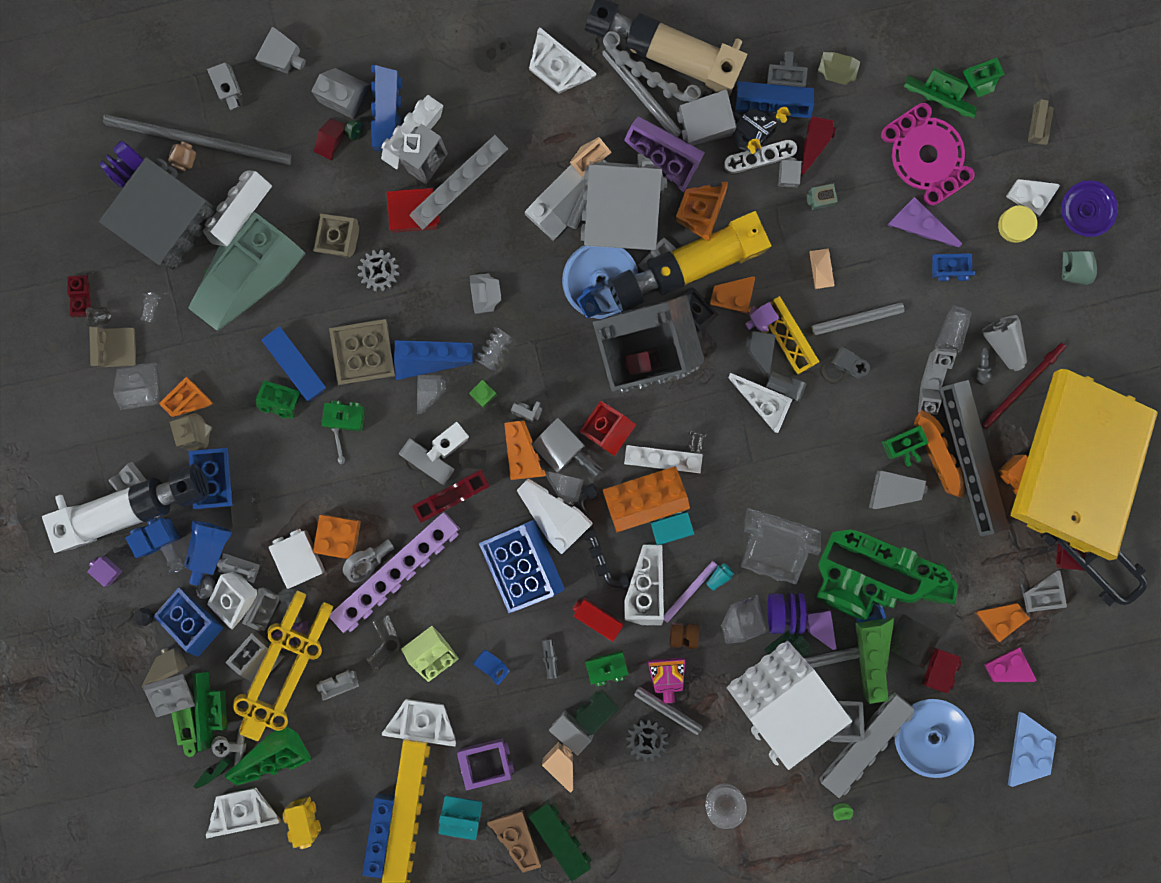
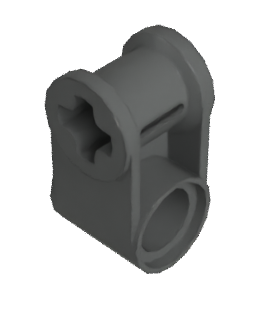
M844 347L839 348L831 362L834 367L855 378L864 377L870 370V365L866 360ZM859 365H862V366H863V367H862V370H863V371L860 372V373H858V372H857V370H858L857 367H858Z

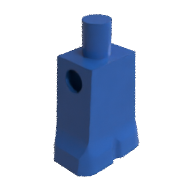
M192 520L191 539L184 564L186 568L192 570L189 580L190 584L200 586L204 573L214 574L223 547L232 534L231 530L209 522Z

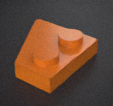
M752 276L714 286L710 305L747 314L755 277Z
M185 377L159 404L171 417H176L211 406L214 403L188 377Z

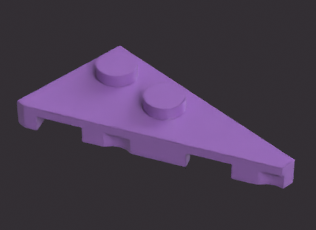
M915 197L887 224L889 227H896L908 233H915L918 236L937 240L949 246L960 247L962 245Z

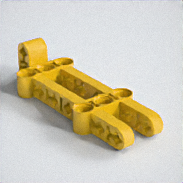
M298 590L294 594L281 623L272 624L268 628V639L271 644L247 694H239L234 699V711L236 714L244 717L239 728V734L257 742L261 738L266 726L278 731L283 730L287 726L288 719L284 710L308 660L317 659L322 652L318 639L332 612L333 606L323 602L307 635L291 629L306 598V594ZM278 629L282 631V635L279 638H274L271 635L272 631ZM293 637L300 639L297 645H291L289 641ZM310 645L318 647L314 653H309L307 648ZM285 648L298 655L274 705L259 700L258 697L281 649ZM240 701H246L248 706L242 709L237 704ZM262 708L266 710V713L263 716H258L255 713L256 710ZM276 716L284 718L281 723H275L273 719Z

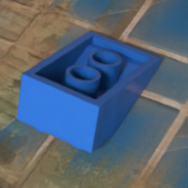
M180 587L177 588L153 616L185 652L197 657L202 654L224 628L213 615Z

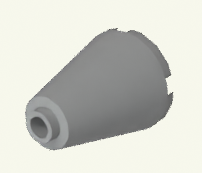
M1017 315L1000 319L1001 322L997 324L993 322L982 330L983 336L1009 369H1014V371L1023 369L1027 363V356L1019 317Z

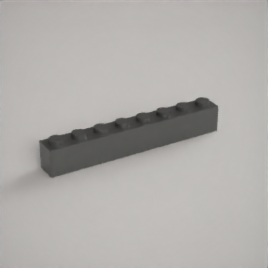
M969 380L940 387L941 397L979 536L992 535L1009 529Z

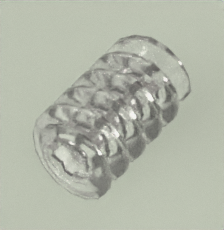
M494 327L497 334H490L493 341L486 340L489 347L482 346L484 354L478 353L477 355L481 360L476 361L490 370L496 371L497 368L493 364L501 363L498 357L504 358L505 355L502 353V350L509 351L506 344L512 345L513 342L510 340L511 336Z

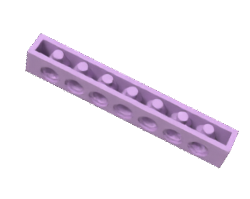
M443 512L330 614L329 618L343 633L347 630L349 632L353 631L359 625L357 621L360 618L366 619L372 614L373 611L371 609L376 604L378 606L382 605L387 600L386 595L390 591L394 594L401 587L400 582L404 579L408 581L416 574L414 570L419 565L423 568L430 561L428 558L433 553L437 555L445 548L443 544L447 540L453 541L459 535L457 531L460 528L446 512ZM439 529L443 532L444 537L442 540L434 538L435 530ZM422 542L429 545L427 553L420 551L419 547ZM408 555L413 556L415 559L413 566H409L405 562V558ZM393 568H397L401 573L398 579L393 578L391 575ZM379 581H382L386 584L385 591H379L377 589V583ZM364 594L371 596V604L363 602ZM350 607L356 608V617L349 615L348 610Z

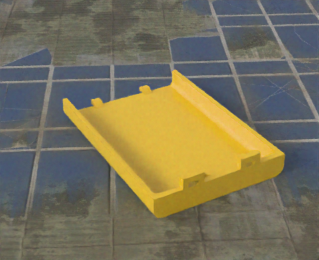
M1060 369L1053 374L1010 516L1027 523V527L1037 532H1047L1070 542L1069 546L1084 553L1090 551L1107 560L1117 559L1158 412L1135 401L1136 398L1130 395L1126 397L1094 382V379L1089 376L1083 377L1070 370Z

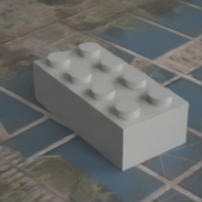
M421 123L419 127L416 126L411 134H420L419 153L404 152L403 144L399 149V158L408 173L427 185L448 152L441 136Z

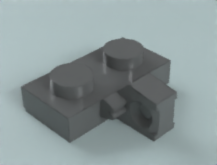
M786 51L784 62L780 61L779 65L769 64L767 84L806 87L808 68L797 67V63H793L794 52Z

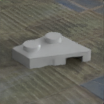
M1060 571L1052 573L1023 594L1027 613L1067 607Z

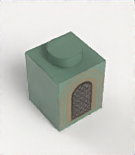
M834 183L811 188L808 191L809 194L806 195L807 203L809 206L811 205L812 210L835 206L838 202Z

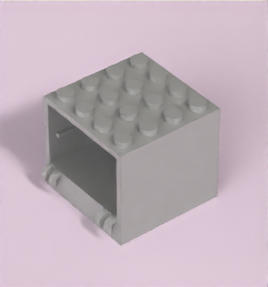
M649 158L641 159L640 164L590 161L589 166H585L584 180H588V185H584L583 200L587 201V205L583 204L582 221H586V224H582L581 241H584V246L656 250L662 173L660 166L646 165L653 164Z

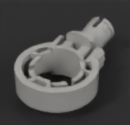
M387 539L374 549L369 547L365 551L354 553L346 560L343 566L344 575L353 583L365 580L372 574L375 567L381 563V558L394 550L393 545ZM364 563L362 568L356 573L354 566Z

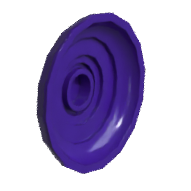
M1094 180L1082 181L1073 185L1064 195L1061 204L1062 217L1067 227L1074 233L1084 237L1099 236L1107 232L1115 223L1118 215V202L1113 191L1105 184Z

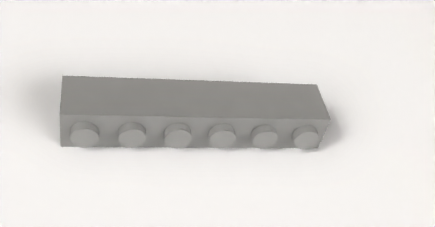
M494 135L409 216L423 230L494 164L508 148Z
M894 691L888 697L889 701H884L864 725L865 740L849 743L819 778L821 784L838 798L849 792L851 789L850 785L854 780L857 781L862 777L866 766L874 763L878 752L885 750L889 739L892 736L895 737L900 732L901 725L912 718L914 708Z

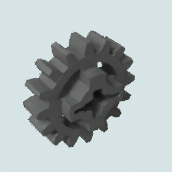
M641 719L640 725L633 723L635 729H628L631 736H626V740L631 741L627 744V748H632L630 754L636 753V759L639 760L640 757H643L644 762L649 757L651 761H654L655 755L660 758V751H666L663 745L668 744V741L663 739L667 737V733H662L664 727H657V721L651 724L650 719H647V723H644ZM643 728H651L652 730L644 731ZM637 733L639 741L634 744V737ZM643 736L650 738L651 745L647 742L643 743ZM658 736H659V737H660V742H659V745H658V747H657L656 744H655V740H656V739L658 738ZM642 750H650L651 752L646 753L642 752Z

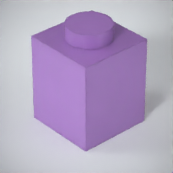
M106 556L96 557L89 564L91 568L87 571L104 587L110 586L122 573V570Z

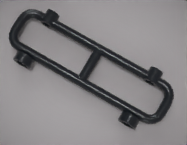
M1047 532L1040 535L1050 547L1058 542L1103 588L1104 591L1098 596L1109 607L1114 602L1120 605L1130 604L1146 590L1147 579L1143 575L1146 570L1138 563L1134 565L1121 550H1119L1117 559L1139 581V586L1127 597H1121L1090 565L1099 555L1090 552L1083 558L1075 548L1069 546V542Z

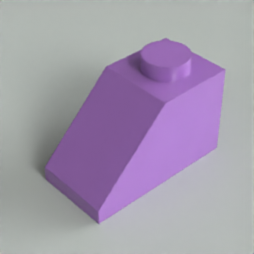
M825 609L807 612L805 629L832 650L837 649L831 611Z

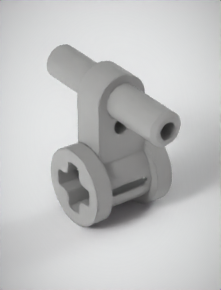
M239 728L237 742H228L224 736H217L211 742L212 751L218 757H224L229 752H236L234 763L236 765L243 759V752L246 751L245 736L239 734ZM223 743L224 746L221 750H218L217 746Z

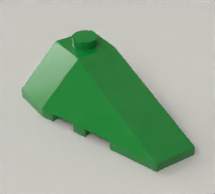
M286 726L283 730H276L270 733L225 774V778L238 786L258 780L260 775L267 773L275 775L278 774V770L287 767L289 770L295 769L310 761L311 756L298 733Z

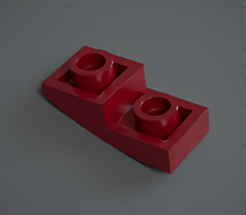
M68 276L69 315L72 318L91 316L88 276Z

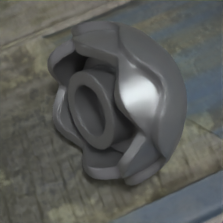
M203 575L200 587L196 590L199 598L204 599L212 595L215 581L211 576Z

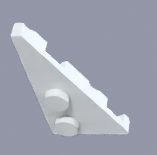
M730 373L728 377L771 429L778 433L792 399Z

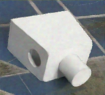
M456 422L432 441L433 447L426 452V455L432 462L439 456L446 458L467 442L469 436ZM447 442L449 446L443 448L441 444Z

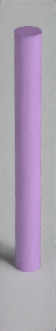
M711 561L666 612L664 621L668 623L716 569L718 565L715 562Z

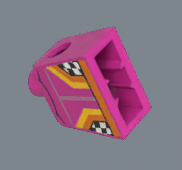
M684 657L648 660L655 693H663L664 703H674L675 692L683 691Z

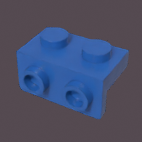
M972 254L932 255V278H938V281H950V278H958V281H968L969 278L975 276V271H972Z

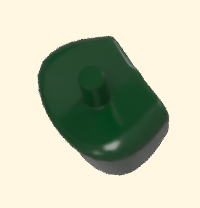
M350 120L345 126L344 134L351 140H357L359 134L362 133V122Z

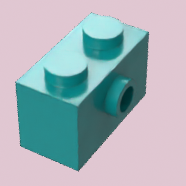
M687 511L678 512L650 522L657 545L694 535Z

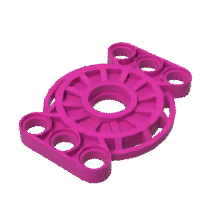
M920 103L888 124L882 130L881 137L887 143H894L892 147V162L898 176L911 187L926 190L924 194L925 203L929 206H935L974 179V171L971 167L963 166L965 149L959 133L947 122L937 118H930L932 114L931 107L926 103ZM918 108H925L927 116L920 117L917 114ZM908 118L911 121V127H903L901 124L902 119ZM937 123H938V124H941V125L945 126V127L948 128V129L945 130L944 128H942V127H940V126H937L936 124H937ZM893 129L896 133L895 138H888L886 130ZM950 132H952L955 135L958 142H955ZM925 145H931L937 151V158L932 163L923 162L919 156L920 149ZM958 146H960L961 158H958ZM967 171L970 175L969 180H962L960 172ZM946 181L953 183L954 189L952 191H947L944 188ZM930 192L937 193L938 200L936 202L929 200L928 194Z

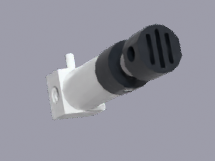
M192 464L171 472L169 482L162 483L158 478H151L78 506L67 507L63 495H58L55 499L59 510L42 516L53 552H62L95 542L99 537L135 524L164 516L170 511V503L177 502L180 506L186 507L203 501L209 496V485L202 469L198 465Z

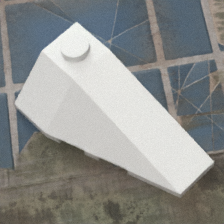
M571 164L525 211V215L554 241L567 227L569 217L587 180H584V176L582 177Z
M527 479L517 489L518 494L546 539L561 554L593 524L578 508L574 506L571 508L563 503V499L553 497L548 493L547 489L530 479Z
M643 545L624 601L626 621L640 625H662L663 623L662 545Z

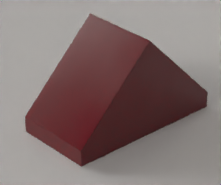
M330 118L319 129L313 152L332 160L344 136L346 125Z

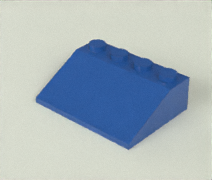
M535 519L479 543L508 613L553 597L565 590Z

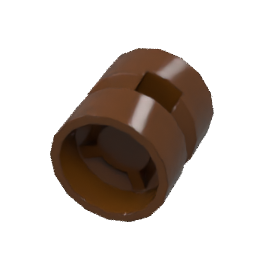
M671 622L670 647L681 648L682 645H685L686 648L697 649L699 624L688 623L684 626L682 623Z

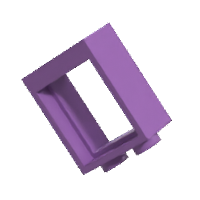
M503 738L458 749L457 756L466 790L512 778L514 767L512 761H508L507 755L510 754L508 743H504ZM499 748L505 774L474 781L468 755Z

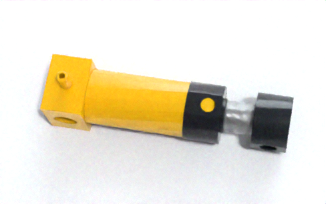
M756 211L731 221L727 227L713 232L709 241L700 238L647 260L648 270L634 276L631 270H627L609 278L607 282L618 309L624 312L642 304L645 293L657 289L664 296L738 261L743 263L761 255L771 247V244Z

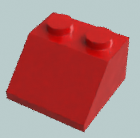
M600 401L579 432L615 456L636 424L614 408Z

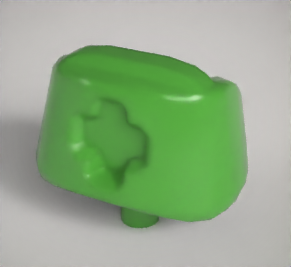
M840 803L833 807V817L836 821L852 818L854 812L848 804Z

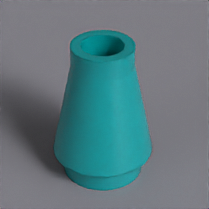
M723 563L718 565L706 584L715 591L718 587L731 580L735 573L727 564Z

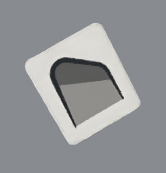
M405 133L403 151L419 153L420 134Z

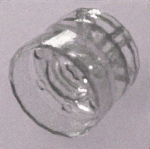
M717 784L706 795L705 807L707 816L717 827L723 829L735 828L746 817V800L740 789L733 784ZM728 800L730 806H726L724 809L721 802Z

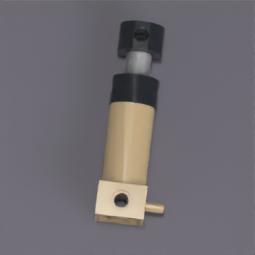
M595 0L585 25V31L604 38L609 31H614L619 37L626 40V50L700 80L713 93L727 90L728 96H730L747 57V53L739 50L742 40L735 39L732 47L722 43L721 48H718L642 13H639L635 20L627 18L618 13L620 5L610 0Z

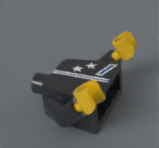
M781 107L778 111L750 108L745 115L735 110L733 116L736 129L733 135L737 147L749 151L754 156L776 132L779 120L782 123L787 121L786 116H790L788 108Z

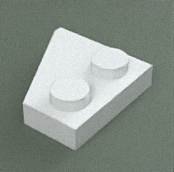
M1018 179L1006 197L1018 205L1030 208L1036 217H1039L1060 185Z

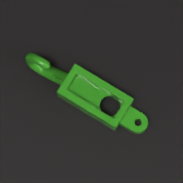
M189 707L171 714L177 744L183 745L185 755L192 757L197 752V731L194 707ZM190 728L191 737L185 738L182 729Z

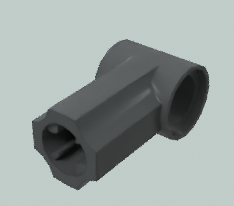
M773 371L766 384L767 388L782 393L784 396L797 402L801 401L807 386L806 383L800 380L790 379Z

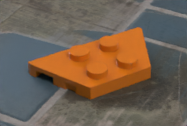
M721 182V186L712 188L710 185H705L700 188L686 189L676 215V222L709 241L728 188V182Z

